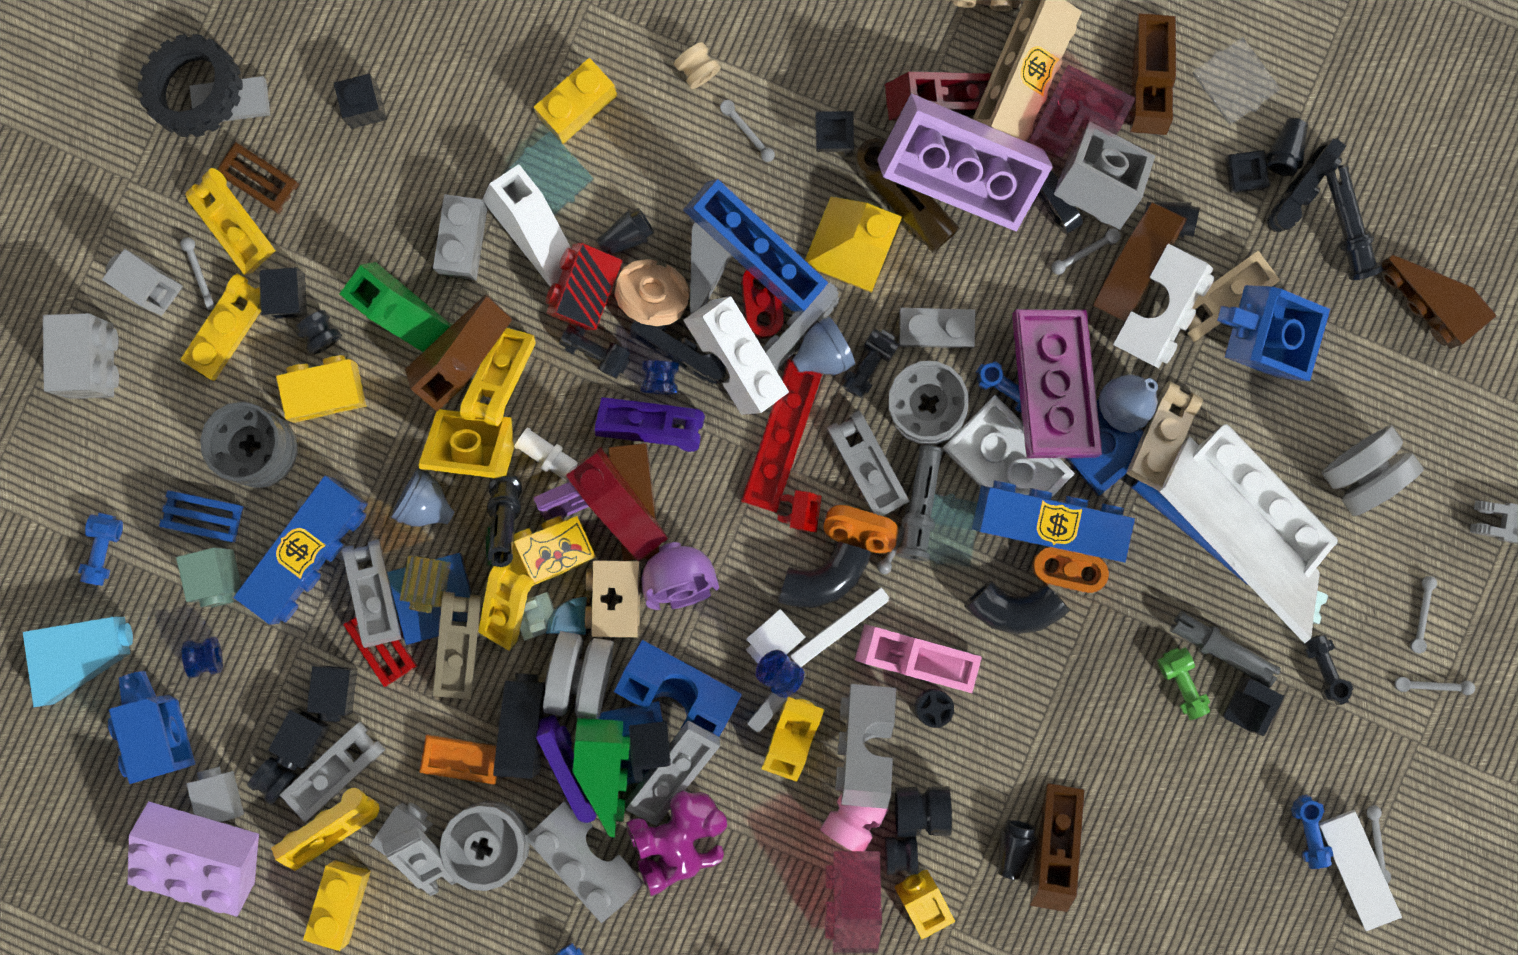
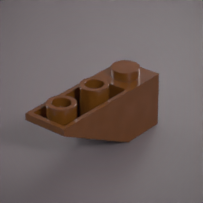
M1391 255L1380 262L1383 268L1381 273L1383 279L1389 286L1394 289L1398 288L1407 298L1406 304L1411 312L1425 319L1431 326L1430 332L1432 336L1443 346L1447 345L1452 349L1463 345L1497 316L1474 288L1395 255Z
M485 294L405 368L410 389L434 410L438 411L467 384L508 327L512 317Z

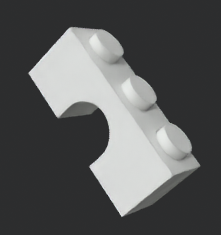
M1168 244L1150 276L1152 280L1168 290L1170 297L1168 308L1162 315L1156 318H1144L1131 311L1113 345L1157 368L1160 367L1162 362L1167 364L1176 351L1177 343L1174 340L1180 329L1186 330L1194 318L1196 310L1192 309L1195 301L1199 295L1204 297L1213 283L1214 276L1210 275L1213 268L1208 263Z
M731 296L711 300L684 319L685 324L703 352H713L726 366L730 378L722 384L741 415L762 413L789 393Z

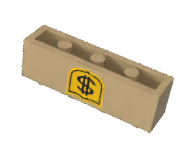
M1024 0L973 120L1026 142L1032 134L1033 124L1038 112L1047 99L1048 89L1054 75L1061 67L1062 57L1067 45L1076 32V24L1082 11L1066 0Z

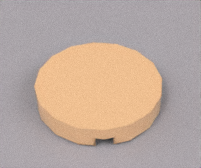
M637 260L626 265L620 272L615 284V298L619 307L628 317L641 324L652 326L669 325L681 318L688 305L690 289L685 278L668 264L666 268L662 265H657L656 260Z

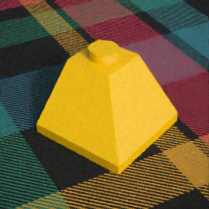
M831 196L805 261L820 273L872 293L902 217L869 203Z
M439 409L436 411L419 461V469L491 478L506 476L514 451L511 417H503L499 426L486 424L485 419L475 417L472 420L461 417L460 411Z

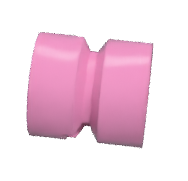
M841 793L837 800L838 811H830L820 830L842 846L859 855H863L873 838L870 832L871 828L880 826L889 808L841 805Z

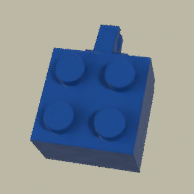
M1245 285L1239 308L1221 306L1217 321L1233 328L1224 358L1276 378L1310 382L1330 309L1280 288Z
M145 671L119 677L122 706L109 709L111 718L108 719V728L112 738L118 741L121 755L118 756L119 769L122 775L128 778L129 784L196 765L178 700L170 695L156 697Z

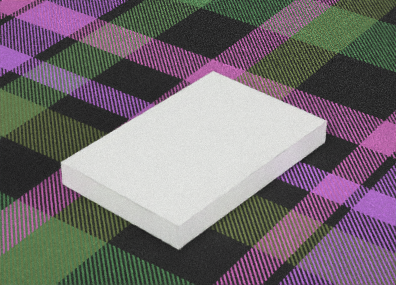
M996 395L942 448L980 487L981 485L993 487L994 480L1016 485L1015 493L1029 495L1030 488L1051 492L1053 497L1075 474L1060 458L1026 459L1023 422Z

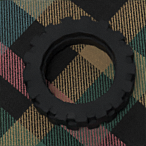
M186 34L176 36V40L172 42L169 39L160 44L162 48L157 52L153 50L148 56L150 61L147 66H142L140 75L143 76L142 81H138V91L142 94V97L139 98L142 107L147 110L146 113L167 131L175 132L181 137H188L189 134L200 137L205 135V131L210 130L213 132L221 127L219 124L224 119L228 121L233 115L231 110L234 106H238L241 97L238 93L243 88V82L238 74H241L240 68L233 61L232 56L210 38L206 40L202 35L192 34V37H188ZM199 60L211 62L215 68V82L211 93L204 102L192 110L177 112L169 109L166 90L170 79L176 71L189 62Z

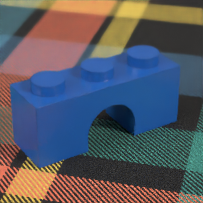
M644 640L641 641L614 690L618 695L646 710L654 699L662 696L671 697L681 703L686 712V719L681 728L687 721H690L720 737L742 695Z

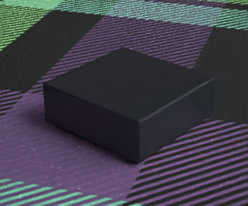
M1265 150L1228 154L1225 157L1230 193L1262 190L1270 187Z

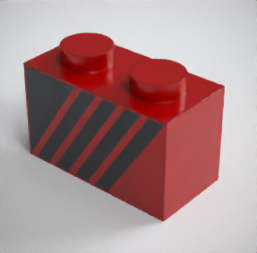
M584 243L573 244L571 248H566L559 263V268L562 269L559 281L551 285L545 302L549 304L546 314L575 326L578 325L585 330H596L623 260Z

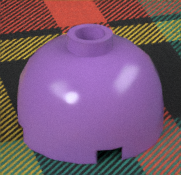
M672 542L661 546L659 553L652 556L645 565L641 577L642 590L647 607L654 610H661L659 603L670 602L671 609L693 605L710 597L709 589L711 587L716 591L719 589L715 570L710 559L702 551L690 546H681L679 542Z

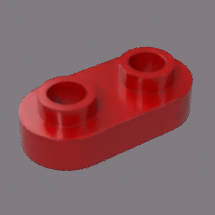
M746 269L741 278L745 320L755 337L770 338L783 325L782 302L766 287L761 290L755 288L753 285L755 277ZM759 314H765L769 317L770 324L768 326H761L757 322Z

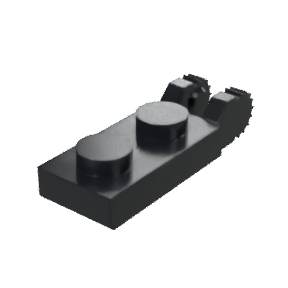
M1333 138L1323 142L1316 149L1271 210V214L1268 215L1269 217L1266 218L1270 231L1273 230L1279 233L1289 230L1296 225V222H1299L1302 218L1301 206L1309 205L1318 195L1320 188L1317 185L1325 176L1324 171L1332 167L1336 170L1337 166L1342 162V158L1339 156L1346 148V145L1339 139Z
M636 320L631 325L630 335L633 339L704 382L707 381L712 386L713 384L717 386L718 383L721 384V381H724L723 377H725L727 372L726 366L714 354L700 355L697 353L698 347L691 341L683 337H679L676 340L666 334L665 331L667 329L664 325H646Z

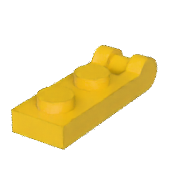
M210 168L202 176V182L199 185H192L186 191L185 196L244 275L253 273L276 250L227 187V181L223 174L214 168ZM211 194L216 199L213 203L210 202Z
M236 273L229 280L224 294L180 360L208 379L215 381L261 312L260 287L255 289L248 284L247 278ZM239 297L248 301L243 311L234 306Z
M510 328L505 329L480 364L461 403V417L472 420L478 417L485 419L486 424L500 425L504 409L536 344L534 335ZM483 396L491 398L489 404L480 402Z
M510 565L504 567L493 566L488 577L478 632L510 651L518 641L527 595L534 580L525 574L519 576L512 572Z
M357 788L348 789L344 792L340 803L331 809L320 812L314 820L299 830L288 833L281 842L271 847L275 860L293 871L298 870L374 820L380 810L379 804Z

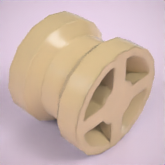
M703 42L697 43L684 51L674 62L676 69L684 72L687 76L686 82L691 89H695L709 81L721 68L716 60H711L707 55L708 48Z

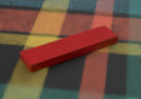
M791 360L787 361L781 380L789 393L772 406L741 502L777 513L781 502L780 498L783 495L822 377L821 373L812 371L798 372Z

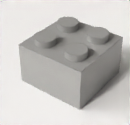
M1089 121L1068 154L1054 195L1063 199L1067 204L1076 206L1095 216L1099 221L1110 224L1120 230L1143 197L1155 155Z
M89 313L43 315L44 392L68 399L114 398V388H117L119 384L118 368L114 366V351L118 349L119 339L117 330L113 328V323Z

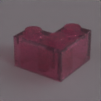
M1068 65L1029 142L1062 158L1079 126L1085 128L1089 121L1117 135L1136 98Z
M834 851L833 865L825 866L826 889H833V901H826L825 939H832V953H878L882 929L880 851Z

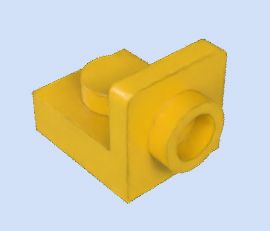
M928 870L912 874L895 886V890L921 939L955 922Z

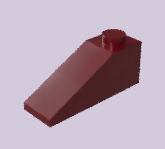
M906 72L884 84L889 121L898 120L911 93L961 115H975L992 73Z
M601 447L568 471L566 477L587 505L637 561L668 540L669 537Z

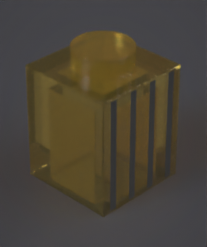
M408 555L400 600L410 602L409 609L420 612L432 613L433 606L441 607L443 592H446L451 562Z

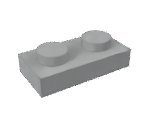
M900 308L899 347L974 348L975 310Z

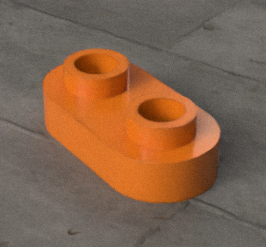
M847 505L831 507L826 514L823 525L825 533L831 539L874 553L892 551L896 546L899 535V528L891 519Z
M1053 547L1040 550L1035 555L1032 563L1033 572L1041 582L1084 593H1094L1101 590L1106 585L1109 577L1108 567L1101 558ZM1050 558L1057 562V569L1053 573H1049L1045 569V562ZM1085 567H1090L1094 572V576L1090 581H1085L1081 576V572Z

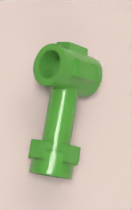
M1184 647L1180 650L1174 648L1163 653L1164 657L1158 659L1157 662L1166 680L1175 678L1185 700L1183 704L1179 705L1184 715L1187 714L1189 720H1194L1210 712L1208 707L1210 703L1207 694L1199 696L1188 672L1195 668V664L1187 648Z

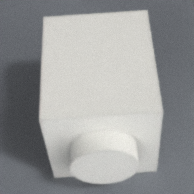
M779 609L746 638L751 644L746 651L760 666L767 662L772 668L806 637L785 613Z

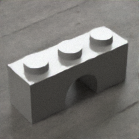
M851 684L848 698L841 697L840 720H846V732H839L837 755H844V767H837L835 790L842 791L841 805L888 808L891 796L893 758L880 757L870 753L864 743L876 737L891 739L895 723L896 688Z
M566 799L537 825L525 839L602 924L622 907L644 882L619 854L611 861H603L591 852L586 842V834L593 825L590 822L584 823L579 821Z

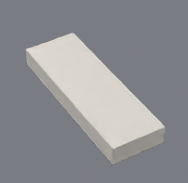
M882 587L878 588L790 656L798 667H802L889 601L888 595Z
M1351 810L1319 823L1327 845L1332 847L1333 859L1365 931L1402 918L1356 811Z

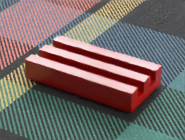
M355 617L343 624L384 687H387L418 666L401 639L391 642L405 663L401 668L384 643L375 645L393 672L391 675H388L370 647H363L360 632L357 628V618Z

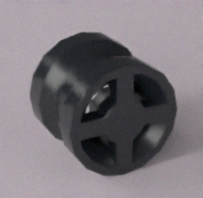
M325 310L311 314L294 328L296 335L299 338H304L306 341V350L311 356L327 350L342 337L340 331L330 325V317Z
M928 689L917 697L915 713L923 724L931 728H940L952 720L954 703L945 692L938 689Z
M272 756L259 767L247 783V786L253 791L259 790L264 794V800L269 805H272L280 797V794L290 786L296 775L291 771L282 770Z
M916 836L907 837L905 840L885 837L887 875H895L898 871L918 874V845Z

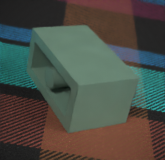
M210 548L176 557L186 602H199L201 608L208 606L213 608L234 602L232 596L238 592L242 584L233 549Z

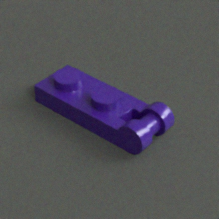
M601 397L595 424V436L678 446L687 452H694L700 446L701 436L698 431L703 427L705 415L702 411L694 408ZM673 425H682L684 429L673 428Z
M555 715L541 719L536 738L576 818L584 823L594 821L597 814L573 773L574 753L571 749L572 740L568 729L565 726H560Z

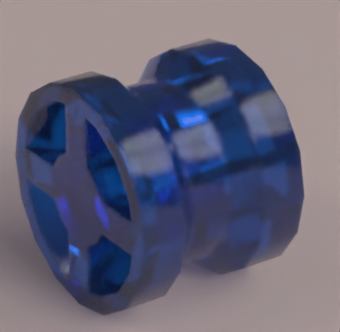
M659 360L642 361L645 380L641 383V392L664 395L678 393L675 375L679 372V363Z
M216 636L208 637L201 643H196L193 640L183 642L182 662L186 675L189 678L199 677L202 672H209L211 674L222 672L223 656Z
M778 649L765 654L759 661L755 672L758 681L764 686L770 687V690L781 698L793 695L800 688L804 680L803 668L797 662L790 661L789 656Z

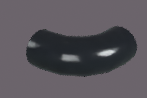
M836 541L831 556L820 568L809 571L788 567L778 603L788 606L816 608L838 601L858 584L869 563L872 552Z
M989 581L973 593L964 604V607L973 616L991 629L1012 634L1041 631L1071 611L1047 583L1043 584L1029 596L1014 597L1007 595L992 581Z

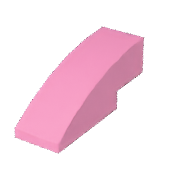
M864 624L855 661L969 693L973 692L982 659L981 656Z

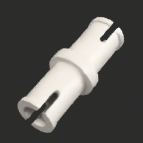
M527 427L514 446L542 464L541 469L545 472L550 470L565 481L570 482L566 474L578 462L563 453V448L560 445L556 444L554 447Z

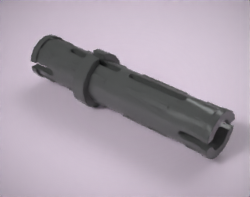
M1180 611L1175 617L1174 622L1177 624L1171 625L1170 632L1198 646L1197 650L1202 654H1212L1268 688L1277 680V677L1273 676V674L1279 675L1281 670L1279 666L1268 662L1220 634V629L1216 626L1208 627L1187 615L1184 611Z

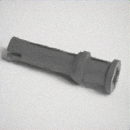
M930 445L919 446V457L909 514H905L901 522L905 527L901 548H897L896 551L898 557L914 561H929L930 554L927 553L930 531L935 529L936 524L934 519L931 518L941 455L943 454V449Z

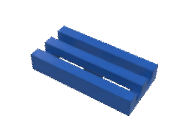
M167 490V503L163 506L162 512H164L163 520L160 519L159 527L229 542L236 541L243 506ZM180 500L232 511V519L175 507L176 502ZM173 515L230 526L229 532L224 533L172 522Z

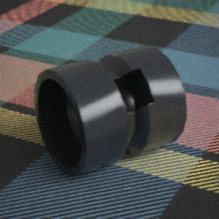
M931 786L922 794L917 787H895L897 837L919 836L922 829H925L929 835L951 836L952 804L950 787Z

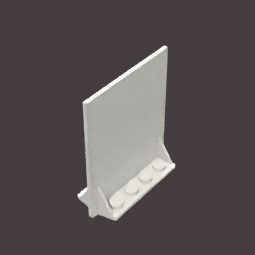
M1228 424L1221 426L1200 445L1191 437H1188L1183 442L1160 493L1286 625L1306 643L1311 639L1320 574L1317 567L1337 544L1338 539Z

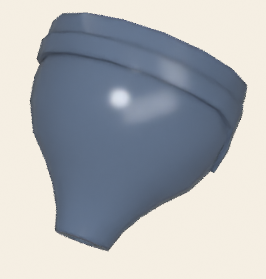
M829 316L818 321L817 324L807 331L798 353L792 359L798 372L812 371L836 375L855 365L853 355L846 340Z
M1127 374L1112 379L1100 391L1098 399L1099 408L1104 419L1121 432L1132 433L1142 429L1155 414L1158 403L1156 394L1158 384L1152 378L1144 379L1138 375Z
M418 468L398 499L391 518L396 522H402L413 527L437 523L448 524L454 514V510L449 506L438 481L426 471Z

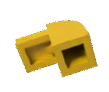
M788 697L782 706L761 769L797 782L804 768L812 739L821 722L824 709L814 706L808 700Z

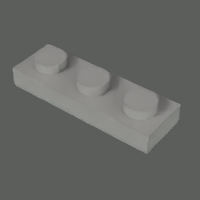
M690 721L684 724L669 744L670 766L649 769L643 777L644 781L639 782L625 800V810L656 826L671 809L670 800L674 795L687 789L720 747V737Z

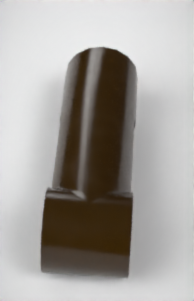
M873 138L863 142L858 148L855 160V168L859 177L869 182L929 250L934 253L960 229L959 226L931 196L896 182L894 184L893 181L882 176L880 167L871 168L865 163L864 158L870 153L880 155L886 141Z

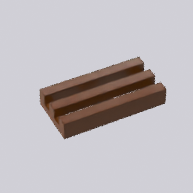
M236 142L217 168L223 174L226 181L279 215L283 210L282 206L285 201L288 202L291 198L290 194L293 189L296 190L299 186L297 181ZM238 153L284 182L285 186L283 189L278 188L235 160ZM232 166L277 195V198L273 202L228 173V168Z

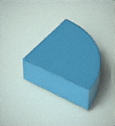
M587 597L570 599L560 604L549 618L546 634H559L560 631L586 635L585 609Z

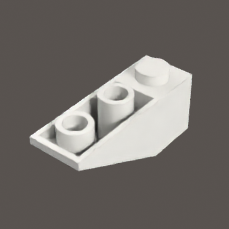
M518 164L489 184L482 201L551 287L554 282L558 283L562 273V269L559 268L561 257L566 248L571 247L543 194Z

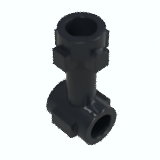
M569 325L559 342V345L565 347L564 350L574 355L579 350L598 360L600 364L597 369L612 378L617 379L620 373L623 374L630 362L628 357L631 352L612 342L607 349L584 337L586 330L577 325L575 328Z
M876 328L873 329L863 345L869 352L855 373L848 371L844 377L846 381L842 387L858 398H862L864 393L868 394L873 386L868 380L881 359L888 363L900 345L894 340L895 337L883 329L881 332Z
M1325 633L1312 637L1304 643L1307 648L1304 649L1307 659L1315 657L1325 682L1320 691L1323 699L1334 701L1336 705L1349 702L1348 699L1351 697L1354 688L1351 681H1346L1339 677L1329 651L1335 649L1332 639L1328 640Z

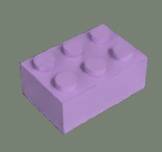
M148 801L129 834L128 885L135 886L142 891H152L169 896L179 902H189L209 908L217 913H226L238 917L255 883L259 834Z

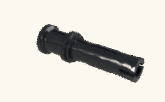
M1343 164L1337 166L1341 177L1340 182L1337 180L1334 167L1325 170L1324 174L1328 181L1343 233L1339 246L1342 251L1346 252L1351 270L1348 272L1349 280H1361L1379 274L1383 268L1380 263L1376 262L1371 244L1374 241V236L1370 231H1365L1349 172V165Z
M509 473L506 476L491 478L489 482V494L491 497L487 502V513L492 520L488 560H492L491 564L497 567L508 566L513 560L514 520L521 513V503L518 498L522 493V483L519 478Z

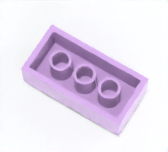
M912 93L877 159L884 178L1016 232L1053 168L1044 149Z

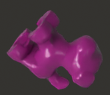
M685 791L676 793L670 800L671 820L655 828L648 827L645 820L640 818L626 822L631 842L634 847L636 846L640 858L637 861V866L650 897L661 893L676 881L694 877L702 868L714 867L722 862L724 856L722 846L715 845L707 853H698L693 846V842L696 839L715 837L720 835L727 827L726 815L718 809L709 794L703 792L688 793ZM657 854L661 856L657 862H655L651 858H647L651 855Z

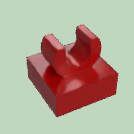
M795 490L794 496L789 494L782 495L780 500L791 503L793 508L790 515H778L777 520L790 524L789 528L817 533L822 496Z

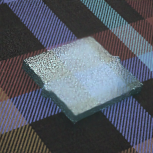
M551 131L531 148L526 147L524 149L525 154L505 171L508 172L519 164L541 191L553 215L568 202L574 203L575 196L594 180L589 172Z
M935 494L931 518L934 519L936 524L935 529L930 531L927 548V553L930 554L929 560L935 561L936 565L948 563L970 567L976 531L972 530L977 502L955 498L954 494H948L947 496Z

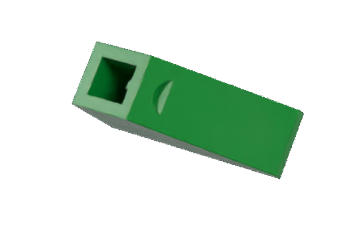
M376 262L360 265L339 293L340 296L368 319L421 352H424L452 326V324Z
M577 718L573 773L608 836L615 837L616 822H624L625 799H618V791H626L628 768H620L621 760H629L630 737L623 736V721Z

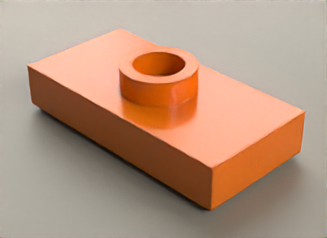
M427 734L425 736L419 773L496 784L497 776H493L497 745Z

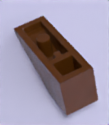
M1050 783L1046 785L1032 872L1030 906L1068 912L1077 897L1084 789Z

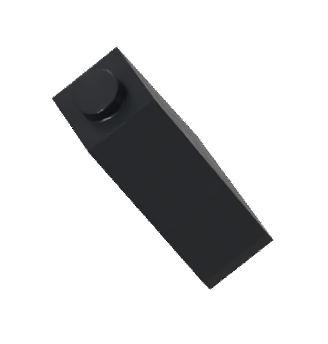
M515 673V680L509 679L505 681L493 776L532 779L540 773L542 748L536 735L540 720L545 715L543 706L546 688L545 682L538 681V674Z

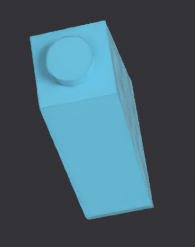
M110 617L23 632L33 707L56 704L129 655V646L133 643V633L130 624L126 623L125 617Z

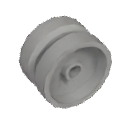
M1392 425L1376 431L1332 461L1321 473L1333 489L1344 488L1354 483L1348 488L1342 498V502L1352 516L1363 514L1387 501L1424 471L1423 466L1412 452L1401 453L1391 458L1400 450L1403 444V439Z
M560 631L546 675L544 713L564 716L569 711L575 694L577 695L575 703L576 717L599 719L610 674L614 641L593 638L589 642L584 659H581L583 650L581 635Z
M486 800L468 806L450 820L442 834L440 854L445 870L455 882L467 889L487 891L501 887L517 874L529 855L530 843L525 839L529 834L526 822L515 809L503 802ZM483 838L488 839V846L493 848L492 850H484L482 848L481 840Z

